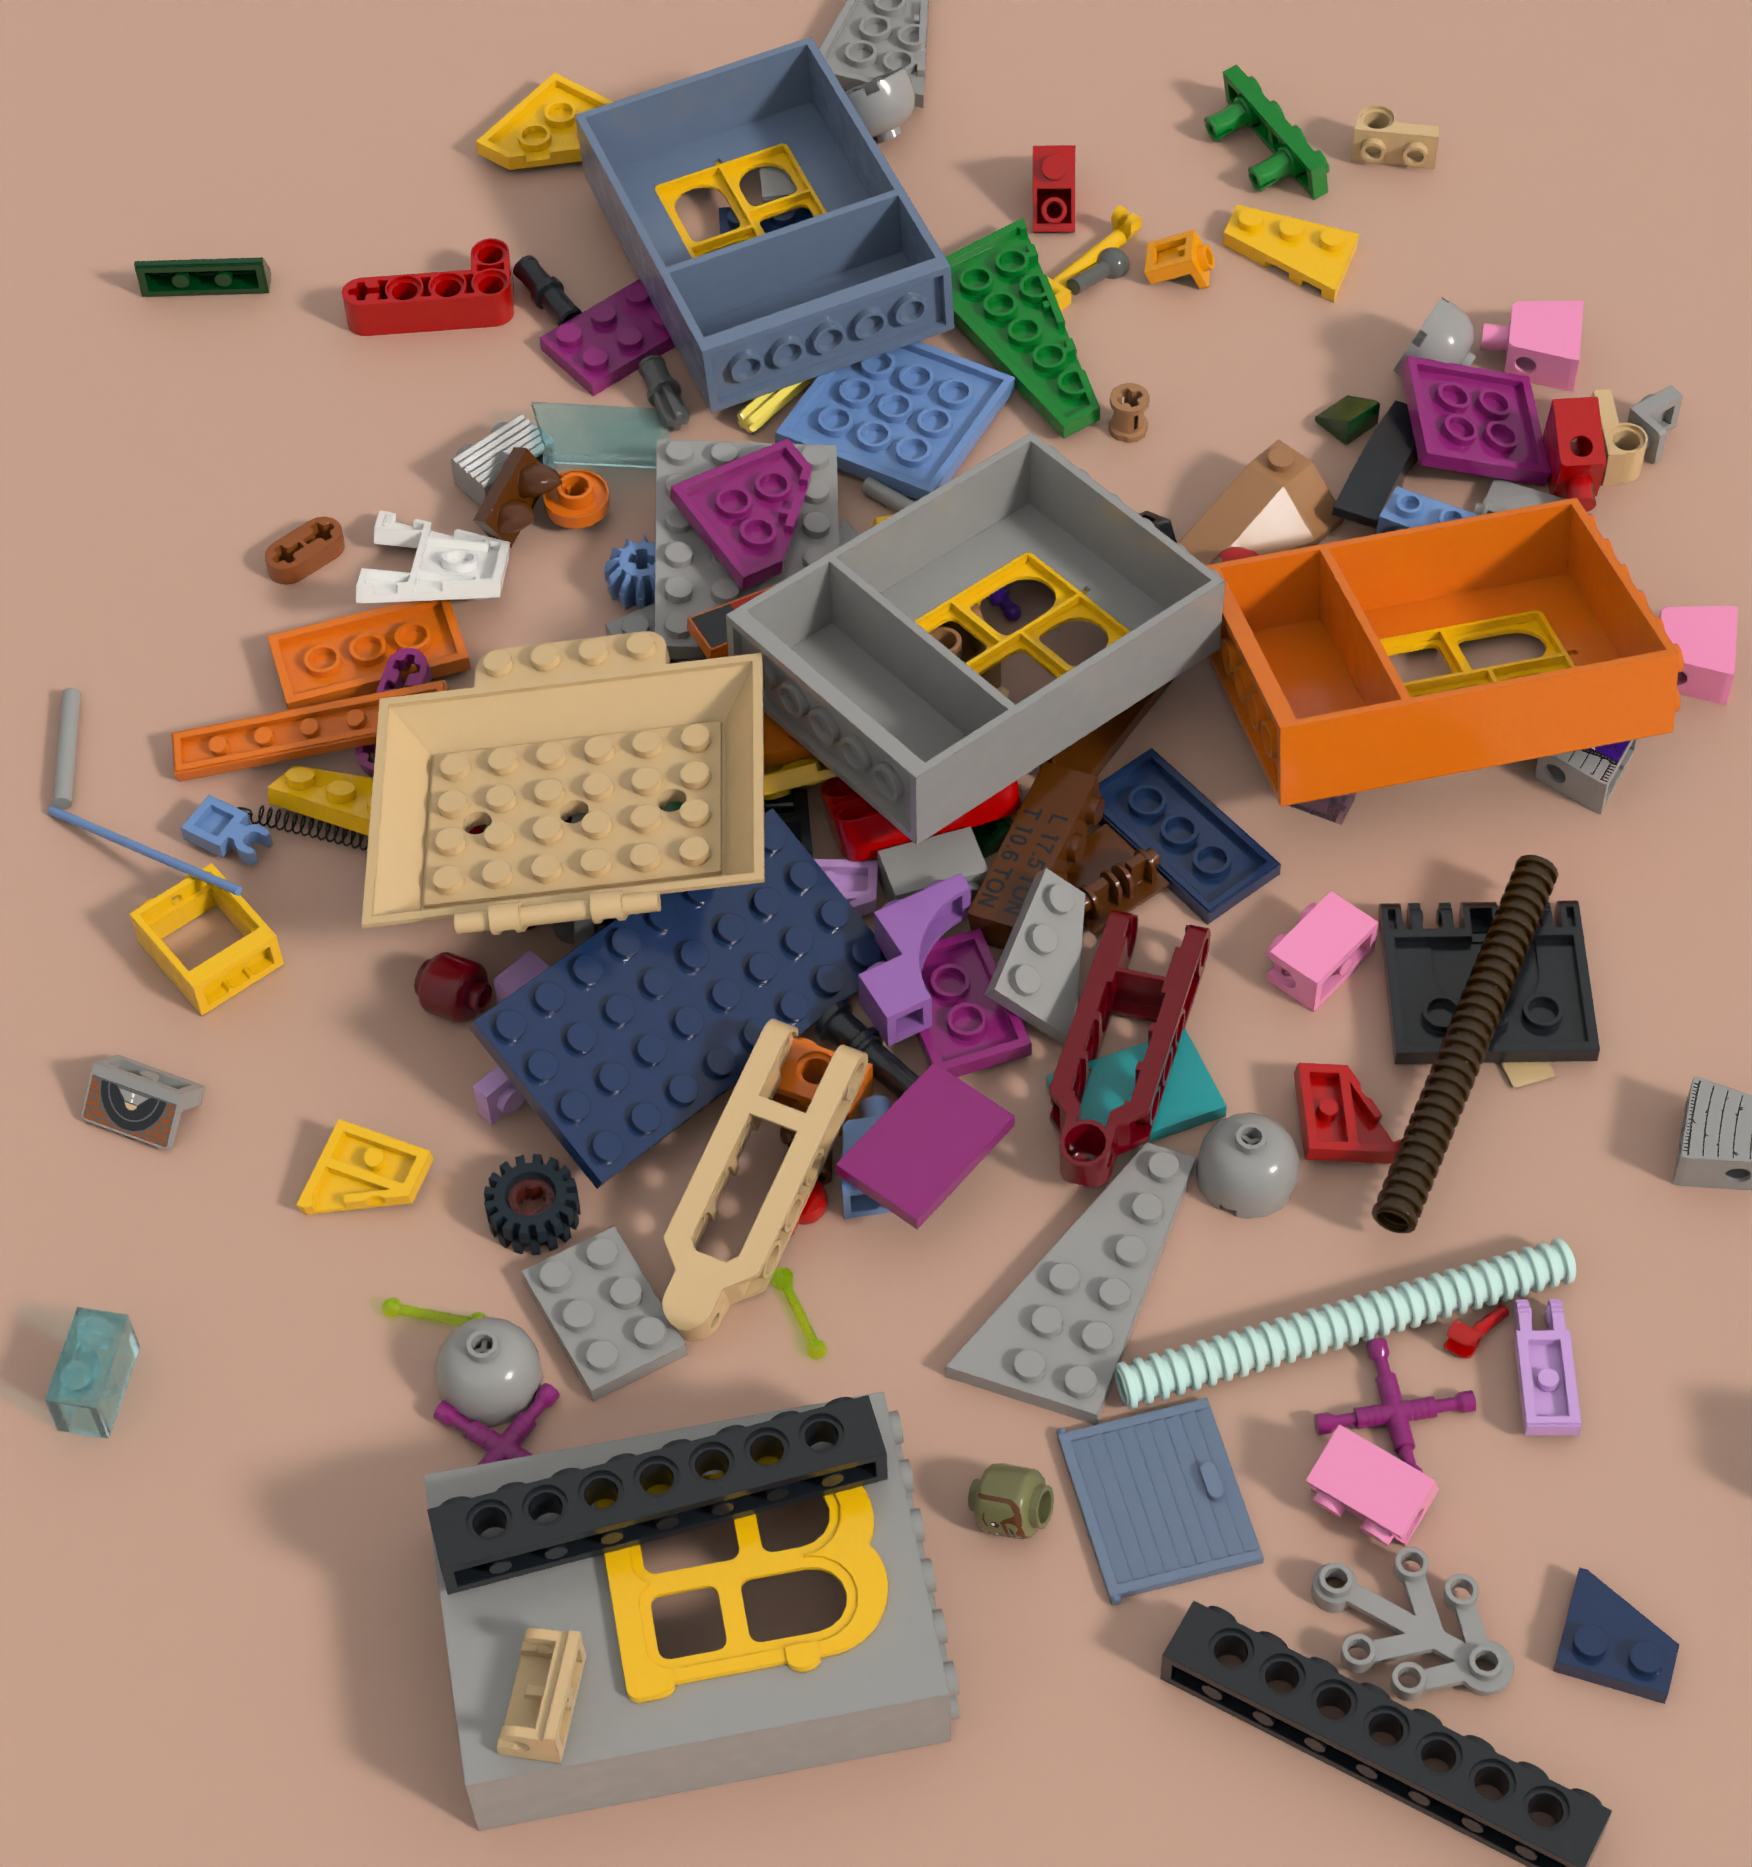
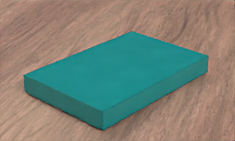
M1183 1029L1148 1143L1226 1116L1227 1106L1186 1029ZM1148 1042L1089 1061V1068L1092 1071L1081 1102V1119H1092L1101 1123L1106 1128L1111 1110L1124 1105L1125 1101L1130 1102L1135 1088V1069L1138 1061L1143 1062ZM1054 1073L1046 1076V1087L1048 1091Z

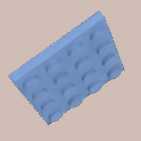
M918 341L817 376L776 430V443L789 438L793 444L836 445L837 469L863 479L872 477L899 493L919 500L951 480L1014 392L1015 377Z

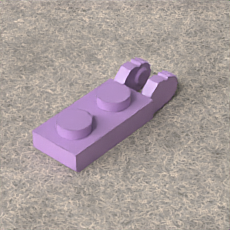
M1515 1299L1513 1310L1515 1324L1514 1347L1524 1436H1579L1581 1416L1570 1330H1566L1561 1299H1548L1545 1308L1548 1330H1532V1312L1528 1299Z

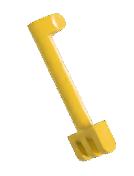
M1121 205L1117 206L1111 216L1113 232L1053 279L1047 276L1061 311L1071 304V290L1067 289V281L1095 265L1102 250L1109 247L1120 248L1138 234L1142 227V218L1135 213L1129 215L1128 209Z

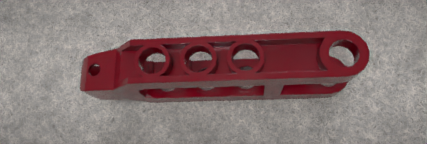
M1117 910L1110 912L1049 1087L1051 1105H1053L1050 1121L1061 1135L1059 1152L1060 1174L1063 1180L1088 1187H1100L1109 1180L1118 1155L1149 1141L1183 1029L1186 1027L1206 965L1211 936L1209 928L1186 925L1181 948L1175 947L1165 977L1128 969L1137 938L1138 915ZM1112 1014L1156 1022L1150 1023L1148 1029V1048L1143 1062L1138 1061L1135 1069V1088L1130 1102L1125 1101L1124 1105L1111 1110L1106 1128L1101 1123L1092 1119H1081V1102L1092 1071L1089 1068V1061L1098 1058Z

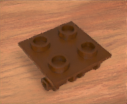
M1107 823L1086 836L1087 841L1083 857L1079 863L1073 862L1067 874L1068 882L1085 893L1083 925L1093 935L1105 928L1112 910L1129 913L1169 886V882L1156 871V866L1161 863L1157 852L1153 848H1148L1147 850L1139 848L1135 850Z

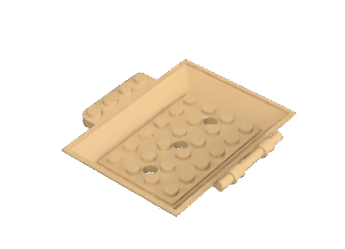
M651 631L502 648L490 651L481 657L476 665L475 686L472 688L381 698L379 700L362 928L454 918L456 934L491 931L494 936L500 935L506 930H515L517 933L524 932L529 926L592 919L594 924H599L604 919L617 918L618 921H625L632 914L661 911L660 894L765 882L762 652L670 663L665 640L661 635ZM672 802H683L680 809L676 811H663V808ZM573 814H586L577 823L565 822ZM478 825H489L481 834H469L470 830Z

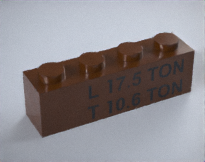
M1049 762L1042 764L967 912L970 930L980 928L988 945L1004 950L1036 873L1047 868L1068 882L1067 874L1073 862L1079 863L1083 857L1087 841L1086 835L1091 825H1098L1104 812L1105 799L1100 795L1098 776Z

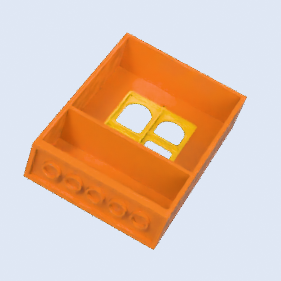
M1577 498L1205 565L1208 568L1214 569L1225 580L1220 649L1209 655L1208 658L1280 807L1672 733L1674 730L1675 712L1679 711L1681 706L1680 694L1677 688L1678 673L1682 672L1684 668L1681 648L1677 643H1672L1665 632L1662 619L1659 616L1655 617L1649 608L1645 593L1642 590H1637L1630 578L1627 566L1620 564L1614 555L1610 540L1602 537L1597 529L1594 516L1587 514ZM1521 633L1538 638L1545 644L1546 651L1544 655L1538 658L1473 670L1458 645L1466 641ZM1423 649H1436L1441 653L1452 674L1403 683L1389 656Z

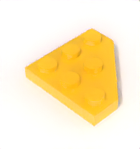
M554 72L476 141L477 153L508 170L581 162L582 155L575 115L612 103L613 101Z

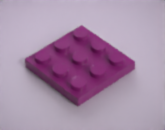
M1413 356L1405 358L1400 370L1419 464L1421 466L1545 485L1551 475V470L1528 376L1444 363Z

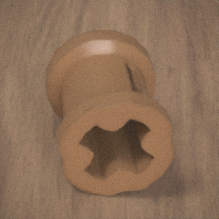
M1125 383L1112 390L1110 405L1114 410V414L1109 422V432L1114 439L1132 443L1138 442L1145 437V433L1148 430V421L1144 413L1149 407L1150 396L1143 386Z

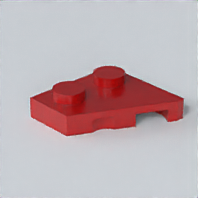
M1298 1063L1294 1071V1082L1305 1160L1393 1164V1158L1399 1150L1398 1147L1401 1140L1393 1142L1379 1121L1382 1113L1373 1100L1362 1092L1361 1083L1349 1066Z

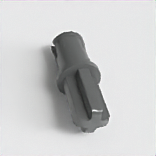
M650 355L642 359L638 365L640 368L638 372L647 386V399L649 403L657 408L665 426H669L672 431L680 430L682 425L688 424L689 415L680 398L681 387L679 383L671 378L666 363L661 356Z

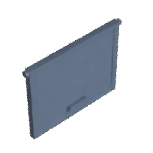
M1208 1398L1068 1432L1066 1428H1060L1056 1431L1058 1443L1108 1598L1112 1605L1120 1604L1122 1602L1121 1598L1263 1563L1264 1557Z

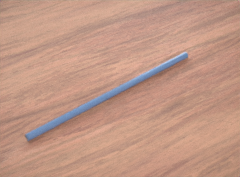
M50 806L48 809V814L234 895L239 896L242 893L241 886L55 806Z

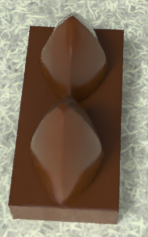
M514 447L473 521L489 537L510 542L511 548L520 531L535 521L533 508L540 495L546 494L562 484L560 475L552 467L540 463L527 448Z

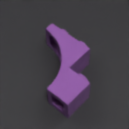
M962 873L946 880L935 881L924 890L901 900L890 901L874 912L875 942L888 961L877 962L865 972L858 974L859 1004L888 1047L932 1027V997L926 989L921 973L926 958L935 943L950 928L968 918L967 912L971 906V886Z

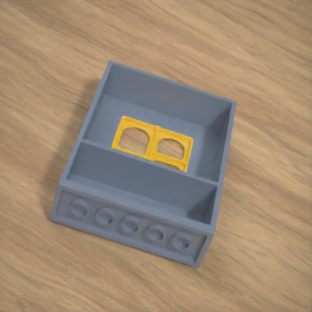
M812 36L575 115L585 178L711 413L955 329L951 266ZM771 166L784 170L790 176L797 191L791 195L758 206H752L747 202L739 185L741 178L747 172L758 167ZM710 188L716 190L725 197L740 226L735 230L703 241H693L675 211L676 201L682 194L692 189ZM801 207L807 208L813 216L807 220L765 233L760 225L767 218Z

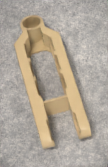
M774 1018L770 1019L764 1026L663 1236L675 1267V1272L664 1293L662 1301L663 1312L671 1327L677 1330L683 1339L698 1341L713 1335L732 1304L765 1292L860 1089L868 1065L867 1053L843 1044L840 1045L833 1054L806 1113L772 1100L782 1080L780 1071L790 1051L793 1036H798V1028ZM762 1120L796 1132L739 1256L722 1261L697 1251L696 1248L709 1220L715 1222L718 1215L716 1206L730 1176L736 1177L740 1169L738 1159L752 1130L758 1131Z

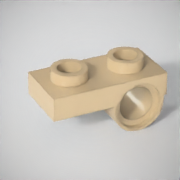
M1379 104L1366 106L1361 109L1355 121L1351 161L1435 169L1440 126L1396 122V115L1389 107Z
M1611 389L1593 390L1592 397H1598L1606 456V467L1601 481L1602 486H1614L1632 482L1641 473L1648 441L1647 434L1636 424L1619 423Z

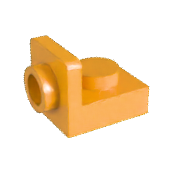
M1195 229L1148 242L1144 274L1151 285L1191 274L1199 289L1209 287L1210 270L1214 269L1215 265L1214 256L1208 244L1203 245Z

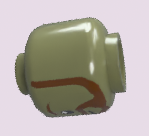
M1004 1463L992 1464L984 1471L980 1479H974L969 1489V1509L975 1511L977 1524L984 1532L1015 1539H1029L1038 1529H1044L1047 1526L1053 1511V1490L1049 1485H1046L1042 1474L1033 1468Z

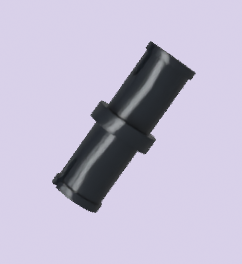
M534 256L522 257L515 264L513 274L529 290L533 303L538 308L545 309L557 322L558 326L582 313L564 293V286L560 280L554 276L550 277Z

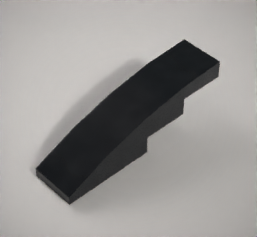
M1395 400L1378 424L1353 467L1333 507L1332 515L1372 528L1378 525L1379 515L1396 486L1403 487L1404 478L1418 460L1409 409L1406 403Z

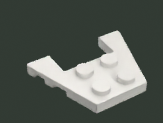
M379 510L374 527V544L417 548L410 573L362 568L356 585V603L500 598L509 561L510 542L456 529L454 536L431 531L432 522L415 519L413 526L396 522V513Z

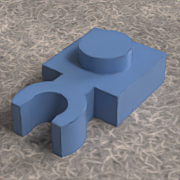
M211 795L206 797L181 826L184 840L221 858L230 849L237 851L239 859L248 865H256L258 862L256 851L249 847L250 845L260 843L270 848L273 844L267 828L257 824L251 825L248 813Z

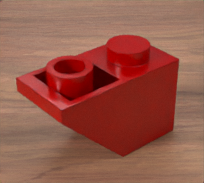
M1076 145L1032 147L1033 232H1075Z

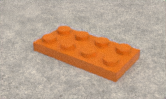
M450 600L400 602L267 636L288 710L376 693L387 661L392 654L403 648H414L422 652L431 667L432 679L471 669L469 656ZM411 664L409 670L400 671L404 679V686L410 673L418 674L415 664Z

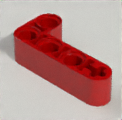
M493 238L477 242L471 249V270L363 277L347 282L342 289V298L348 327L354 334L359 336H376L497 327L508 323L514 316V281L508 245L504 241Z
M838 776L823 783L821 795L830 832L845 859L854 862L866 861L878 857L879 850L913 842ZM1017 780L930 837L970 826L972 828L1014 814L1022 805Z

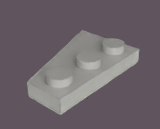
M1045 868L1036 873L985 995L1064 1046L1078 1004L1085 893Z

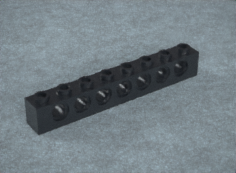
M869 1395L854 1399L851 1397H840L831 1400L824 1407L801 1413L797 1411L782 1412L774 1416L770 1421L747 1427L743 1425L728 1426L718 1431L716 1435L693 1441L687 1439L674 1440L665 1444L661 1449L639 1455L631 1453L620 1454L612 1457L604 1464L585 1469H562L554 1473L550 1478L527 1484L523 1482L508 1483L498 1488L496 1492L477 1497H454L446 1500L438 1507L427 1509L446 1591L450 1595L887 1480V1452ZM819 1442H828L834 1445L826 1451H817L811 1448V1446ZM765 1456H774L780 1459L772 1465H761L756 1462ZM712 1470L725 1473L722 1477L714 1480L701 1477L706 1472ZM663 1484L670 1487L661 1494L646 1492L654 1485ZM600 1499L615 1501L611 1506L603 1509L591 1506ZM547 1513L560 1515L550 1523H539L536 1521L540 1516ZM498 1527L504 1529L496 1537L484 1538L480 1536L489 1528Z
M1193 1600L1162 1655L1161 1680L1527 1867H1588L1604 1835L1612 1810L1602 1806L1601 1801L1593 1794L1578 1788L1570 1790L1550 1780L1547 1774L1534 1764L1524 1761L1516 1763L1495 1752L1493 1746L1484 1739L1474 1735L1463 1736L1443 1726L1442 1722L1432 1713L1418 1708L1411 1710L1391 1700L1390 1696L1380 1687L1367 1682L1359 1684L1339 1674L1336 1667L1328 1661L1319 1657L1307 1658L1289 1649L1287 1644L1278 1636L1266 1631L1256 1632L1238 1623L1231 1613L1220 1607H1206ZM1222 1655H1234L1243 1663L1239 1666L1228 1667L1221 1664L1217 1658ZM1274 1680H1282L1289 1683L1294 1689L1287 1693H1280L1272 1690L1268 1683ZM1324 1706H1334L1342 1710L1346 1716L1340 1719H1330L1325 1717L1319 1709ZM1376 1732H1386L1392 1735L1397 1740V1743L1389 1746L1381 1745L1374 1741L1370 1735ZM1429 1758L1440 1759L1448 1765L1450 1770L1435 1772L1427 1768L1423 1761ZM1491 1785L1497 1788L1503 1797L1499 1799L1485 1798L1477 1791L1476 1787ZM1537 1811L1547 1813L1555 1820L1556 1825L1549 1827L1538 1825L1531 1819L1529 1814Z

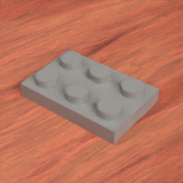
M615 1226L521 1271L524 1284L592 1401L688 1355L686 1343L680 1333L669 1324L664 1315L660 1300Z

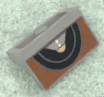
M121 1055L111 1056L93 1062L81 1118L92 1124L167 1150L174 1146L182 1111L201 1105L205 1086Z

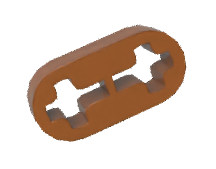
M317 517L272 543L265 552V562L270 578L279 584H294L339 557L345 548L340 523L330 517Z

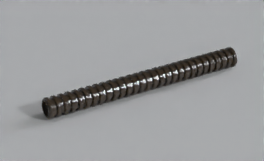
M1524 855L1516 861L1514 870L1506 885L1505 893L1501 897L1500 905L1496 909L1495 917L1491 921L1490 929L1486 933L1485 941L1481 945L1480 953L1477 955L1475 965L1472 967L1470 977L1467 979L1465 989H1463L1455 1013L1452 1015L1445 1038H1443L1440 1050L1436 1054L1435 1062L1431 1066L1430 1075L1426 1078L1425 1087L1422 1088L1419 1100L1414 1108V1113L1411 1114L1409 1125L1406 1127L1403 1135L1404 1138L1401 1139L1398 1147L1399 1150L1395 1153L1393 1164L1389 1167L1388 1176L1382 1185L1383 1189L1379 1192L1377 1203L1373 1206L1371 1212L1373 1219L1386 1230L1405 1234L1411 1233L1416 1229L1418 1218L1421 1217L1424 1208L1423 1205L1426 1204L1429 1196L1428 1192L1433 1187V1179L1438 1175L1439 1166L1442 1165L1444 1160V1153L1447 1152L1450 1144L1449 1141L1453 1138L1455 1127H1457L1460 1115L1465 1108V1102L1468 1101L1470 1090L1474 1086L1475 1077L1478 1076L1481 1068L1480 1065L1483 1063L1485 1053L1489 1049L1490 1040L1493 1039L1496 1031L1495 1028L1498 1026L1500 1016L1504 1012L1505 1003L1508 1002L1511 994L1510 991L1513 990L1515 979L1519 975L1520 967L1523 965L1525 955L1528 953L1530 943L1543 916L1544 908L1547 906L1549 896L1557 881L1558 870L1546 858L1538 855Z

